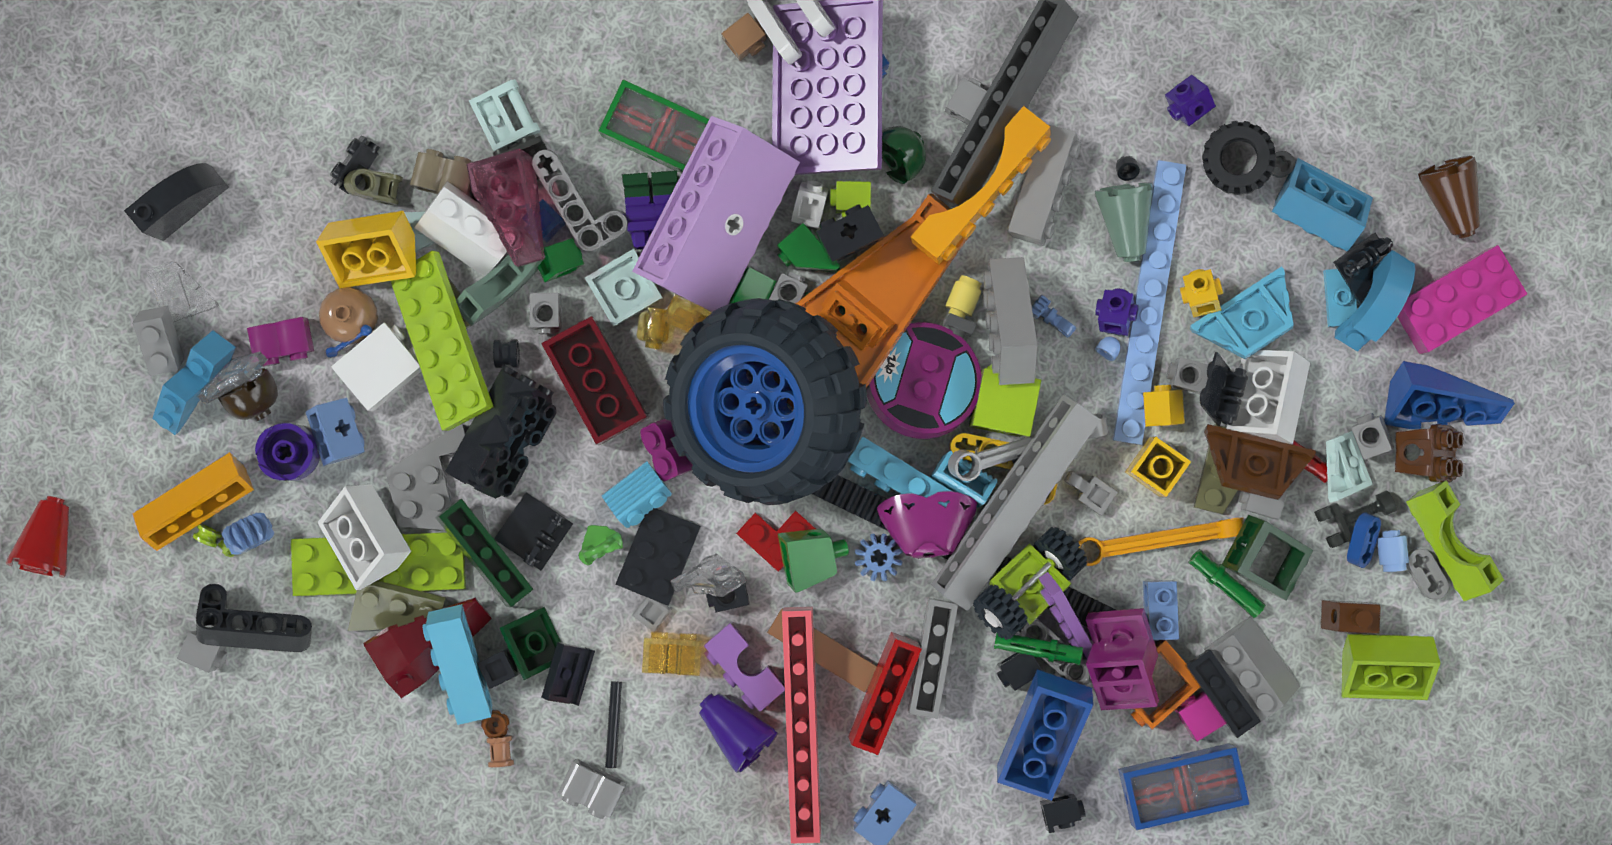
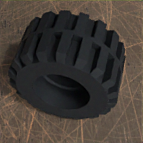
M1231 121L1230 124L1219 126L1220 128L1217 131L1211 133L1202 153L1203 167L1207 177L1215 187L1225 193L1241 195L1260 189L1270 179L1275 168V147L1269 134L1264 132L1262 127L1257 124L1253 125L1248 121ZM1237 141L1250 144L1257 155L1253 169L1243 175L1229 173L1222 164L1223 151L1229 144Z

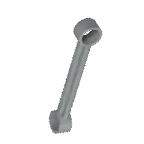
M1094 414L1101 420L1096 426L1094 433L1088 439L1101 437L1109 433L1105 414ZM1034 435L978 453L958 450L949 458L948 469L954 477L963 481H972L979 476L981 469L1019 458ZM965 456H970L972 460L970 471L965 475H960L958 472L960 460Z

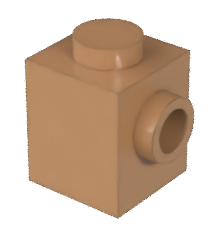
M746 13L721 33L723 41L739 61L749 53L751 56L756 55L765 47L763 43L766 41L765 31L757 18L753 19L749 13Z

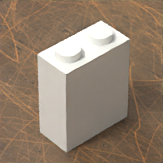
M383 323L331 366L367 411H375L421 372L414 348L411 347L409 349L403 340L406 336L397 325L391 327L389 324Z

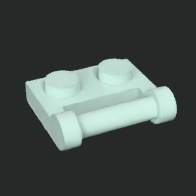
M515 79L469 100L493 151L509 147L519 142L522 138L535 135L541 131L538 124L533 122L518 92L520 87ZM508 95L522 123L523 128L517 131L500 100V97Z

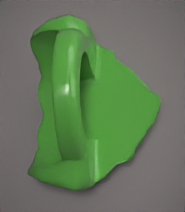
M588 526L582 543V549L578 554L580 561L589 566L606 553L623 549L621 534L613 529H609L607 526Z

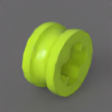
M199 524L197 526L199 529L198 533H194L192 537L207 546L216 548L218 545L216 543L217 538L222 537L221 532L207 525Z

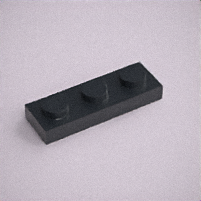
M1207 649L1185 665L1236 738H1239L1261 722L1210 649Z

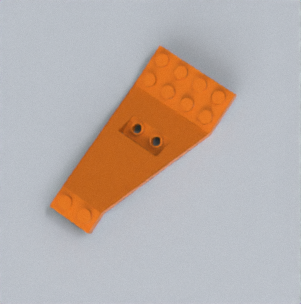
M933 193L928 194L910 219L795 303L806 308L805 311L812 316L819 315L838 330L836 338L843 347L851 346L860 365L855 366L859 383L865 384L866 388L958 251L967 241V239L962 238L956 245L957 251L948 261L943 260L939 265L912 243L911 236L929 215L951 209ZM840 305L845 308L844 315L839 312ZM861 324L866 325V327H867V332H866V333H863V332L861 331V328H860ZM774 371V380L777 384H780V376ZM787 398V403L794 409L792 400Z

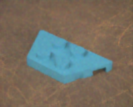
M1281 266L1221 305L1222 311L1207 314L1190 325L1192 333L1243 359H1247L1293 329L1294 324L1289 306L1290 300L1286 289L1284 268Z

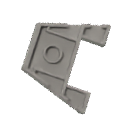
M464 424L446 432L385 471L398 526L445 530L435 518L452 504L441 456L456 452L466 434ZM484 507L471 510L486 530L490 532Z

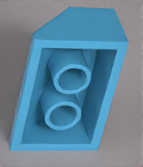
M1297 158L1293 171L1287 176L1276 197L1272 212L1281 219L1302 227L1307 233L1315 234L1328 241L1330 245L1348 252L1366 227L1373 197Z

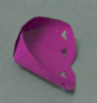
M952 491L937 492L927 498L914 493H907L885 500L877 507L882 523L907 556L922 559L929 558L930 556L949 555L954 552L976 515L977 501L968 495ZM948 500L950 501L946 508L938 504L940 501L944 503ZM960 502H963L965 505H970V507L963 510V507L960 504ZM907 503L908 505H910L911 503H915V506H912L910 510H908L907 507L903 504ZM891 506H894V508L891 511V515L887 512H884V510H889Z

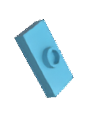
M1338 269L1324 270L1328 327H1336L1345 322L1357 310V300Z

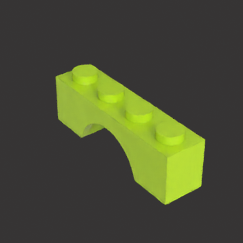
M1447 480L1417 492L1406 501L1412 516L1417 520L1426 540L1431 544L1441 566L1446 570L1455 590L1460 594L1463 601L1490 593L1504 581L1490 555L1478 554L1469 550L1457 538L1453 528V517L1461 504Z

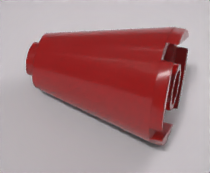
M47 496L46 500L38 502L7 558L6 564L12 567L13 562H17L20 565V570L52 577V571L60 572V578L66 576L69 507L64 505L65 500Z

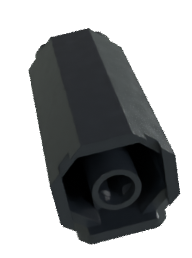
M503 365L489 390L493 408L473 419L445 470L446 473L460 482L469 484L475 490L495 499L500 496L508 497L512 495L529 464L528 457L524 455V448L529 445L534 447L541 443L557 413L556 407L552 405V395L554 394L552 390L540 384L538 388H535L536 381L521 374L519 379L516 378L518 372Z

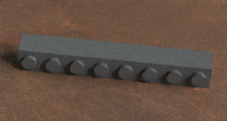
M1039 0L931 189V192L946 205L955 208L972 198L982 189L1002 153L1005 127L1023 106L1026 108L1029 106L1079 18L1065 0Z

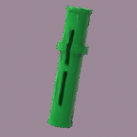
M1201 549L1191 556L1188 563L1202 573L1210 585L1214 584L1221 589L1229 598L1250 614L1251 617L1256 618L1264 610L1263 608L1266 604L1225 571L1226 568L1224 566L1218 565Z
M996 633L994 649L1047 658L1048 662L1054 663V660L1079 666L1083 647L1057 643L1058 640L1052 639L1050 642L1014 635L1011 639L1005 640L1004 637H998Z

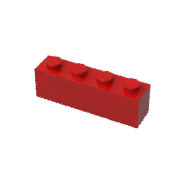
M894 632L890 633L848 738L852 746L879 755L922 648L917 641Z

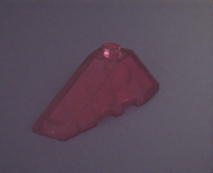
M520 148L466 164L472 193L480 202L486 212L485 215L493 224L499 239L517 267L545 259L538 183L532 165L533 159Z

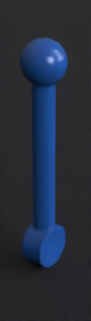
M362 326L361 332L354 340L342 342L336 347L327 348L325 350L326 356L329 358L338 355V351L360 337L370 335L372 333L371 326Z

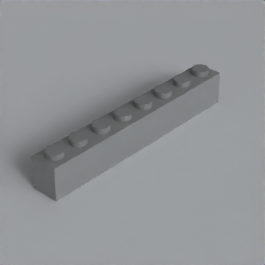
M1064 394L1062 395L931 585L938 592L965 610H969L974 603L973 601L980 595L988 581L993 578L1001 562L1011 552L1013 545L1022 532L1028 528L1033 516L1044 505L1047 496L1054 486L1060 482L1063 473L1070 463L1078 456L1079 450L1086 440L1094 433L1101 419Z

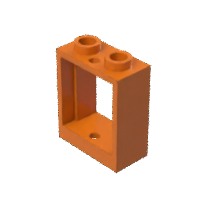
M1158 640L1155 643L1157 652L1186 684L1150 715L1143 708H1133L1134 712L1130 715L1141 727L1146 724L1149 728L1154 729L1200 688L1186 668V662L1166 640Z

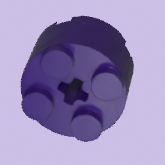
M291 423L276 424L265 429L256 442L255 455H257L260 469L267 476L276 480H301L309 476L316 469L320 461V455L312 431L302 425ZM286 447H291V457H287V453L284 451Z

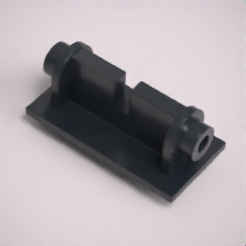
M362 135L359 139L354 138L346 149L348 156L343 163L337 162L330 173V176L333 177L330 183L336 186L338 182H341L342 184L339 189L347 194L349 193L344 187L345 176L349 172L357 170L356 168L359 164L368 170L379 155L377 151L380 147L371 141L366 145L367 138ZM357 175L355 178L356 187L363 178L360 175Z

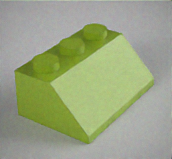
M1347 634L1342 650V698L1428 700L1441 663L1434 637Z

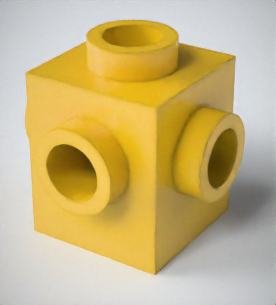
M1197 269L1190 272L1189 275L1183 276L1185 286L1180 287L1183 303H1189L1193 318L1222 311L1218 295L1223 294L1219 278H1213L1211 269Z

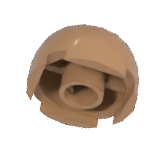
M352 287L339 288L329 293L322 301L319 310L320 324L325 333L333 340L341 343L354 340L364 325H369L372 331L374 330L378 320L377 307L372 298L362 290ZM362 336L351 344L360 343L367 336Z

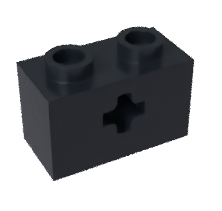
M858 204L845 211V217L837 221L833 217L819 225L821 229L816 231V235L832 265L883 240L884 235L869 205L862 208ZM848 226L850 230L856 229L853 239H850L848 236L842 237L844 227Z

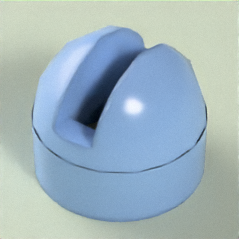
M1105 337L1100 340L1095 350L1107 360L1114 361L1120 352V342L1114 337Z

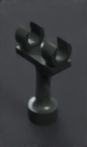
M1386 490L1375 495L1376 501L1345 515L1342 514L1338 503L1330 504L1315 511L1318 522L1334 517L1340 529V532L1326 537L1329 547L1335 548L1351 541L1352 535L1348 525L1356 522L1361 514L1368 513L1373 515L1382 512L1386 516L1397 511L1395 501L1389 491Z

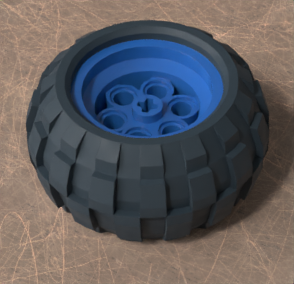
M755 298L731 303L714 310L702 322L696 323L689 330L680 343L682 346L680 353L673 356L666 373L665 380H667L670 389L669 395L663 399L664 417L666 420H671L675 437L671 438V441L679 457L686 455L693 464L691 468L693 470L692 473L705 485L710 487L717 485L721 491H724V496L745 503L754 501L765 505H780L803 498L819 490L825 484L831 482L843 470L851 451L856 449L864 428V423H861L860 414L861 409H864L867 405L866 385L858 381L855 366L860 365L853 349L851 346L843 347L836 338L838 330L830 322L819 315L812 316L805 311L806 308L781 299ZM747 370H749L753 375L752 382H750L747 378ZM774 371L780 376V384H777L774 380ZM787 398L792 400L794 404L793 411L787 406ZM773 423L779 426V435L773 430Z

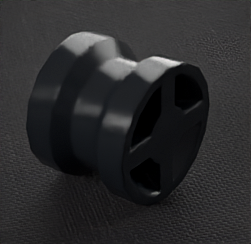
M511 339L510 342L504 343L501 340H494L493 360L495 368H502L503 365L519 368L520 348L518 339Z

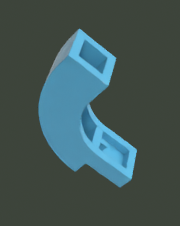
M1391 250L1373 267V281L1368 295L1360 307L1335 330L1334 338L1357 352L1370 340L1375 342L1379 340L1395 321L1407 301L1414 282L1415 264Z

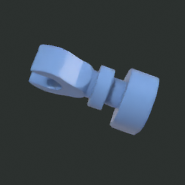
M1040 295L1032 305L1033 317L1038 319L1041 315L1046 324L1050 322L1064 336L1070 337L1076 330V327L1058 315V311L1055 308L1050 309L1048 305L1051 301L1045 296Z

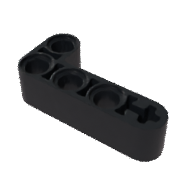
M208 584L202 588L196 613V638L202 644L285 652H303L310 647L312 623L307 617L293 614L227 609V591L223 586Z

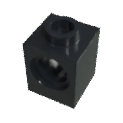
M744 576L710 583V590L705 591L709 608L714 607L715 613L750 605ZM721 588H732L735 592V599L730 603L723 602L719 598Z
M508 648L477 663L489 689L520 674Z
M1014 653L997 664L1001 671L996 674L1005 688L1010 685L1016 691L1032 681L1037 670H1043L1034 656Z

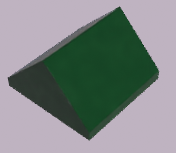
M545 607L499 628L523 680L550 668L557 642H561Z

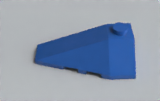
M1403 361L1390 380L1384 422L1389 426L1406 429H1421V423L1437 422V424L1448 425V422L1463 420L1466 426L1501 424L1515 403L1513 399L1434 367Z

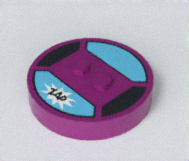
M925 322L911 323L867 386V398L877 417L893 431L916 439L937 438L959 427L974 410L978 400L982 374L975 353L961 336L953 334L952 330L941 325Z

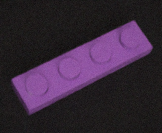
M1047 572L1038 578L1044 588L1040 593L1049 606L1053 605L1049 609L1058 623L1063 622L1059 627L1069 640V645L1083 647L1082 654L1088 660L1092 644L1062 589Z

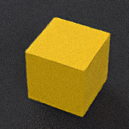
M1156 436L1149 437L1125 473L1157 496L1167 497L1191 461Z

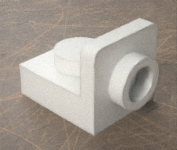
M817 181L801 182L791 222L804 223L807 226L819 228L829 189Z

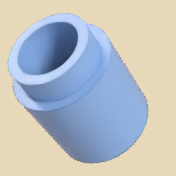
M1400 530L1382 531V537L1377 539L1379 565L1383 566V572L1407 570L1406 563H1409L1406 535H1400Z

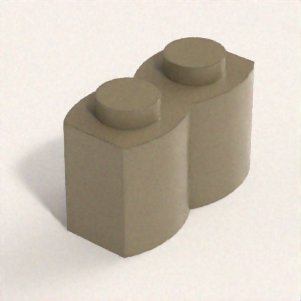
M427 149L426 153L418 152L410 185L414 189L438 194L448 181L470 197L476 167L470 164L471 160L468 158L454 156L453 160L443 158L442 152Z

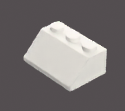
M448 181L414 227L482 276H486L491 272L518 235L516 229Z
M1259 350L1247 359L1242 358L1240 368L1247 371L1248 380L1245 390H1241L1244 392L1243 397H1237L1242 400L1241 405H1239L1240 409L1237 420L1233 421L1232 425H1227L1226 429L1293 444L1310 362L1294 351Z
M372 484L345 486L318 521L321 530L356 590H361L397 570L411 553L410 548Z

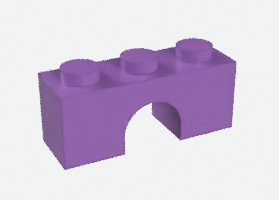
M730 622L705 643L704 647L707 651L704 654L714 666L719 663L726 671L723 677L733 688L737 685L744 694L741 698L751 710L756 707L759 711H762L785 691V684L768 665L756 674H748L740 668L738 656L749 645V642Z

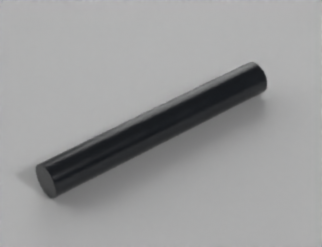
M611 681L605 768H617L622 682Z

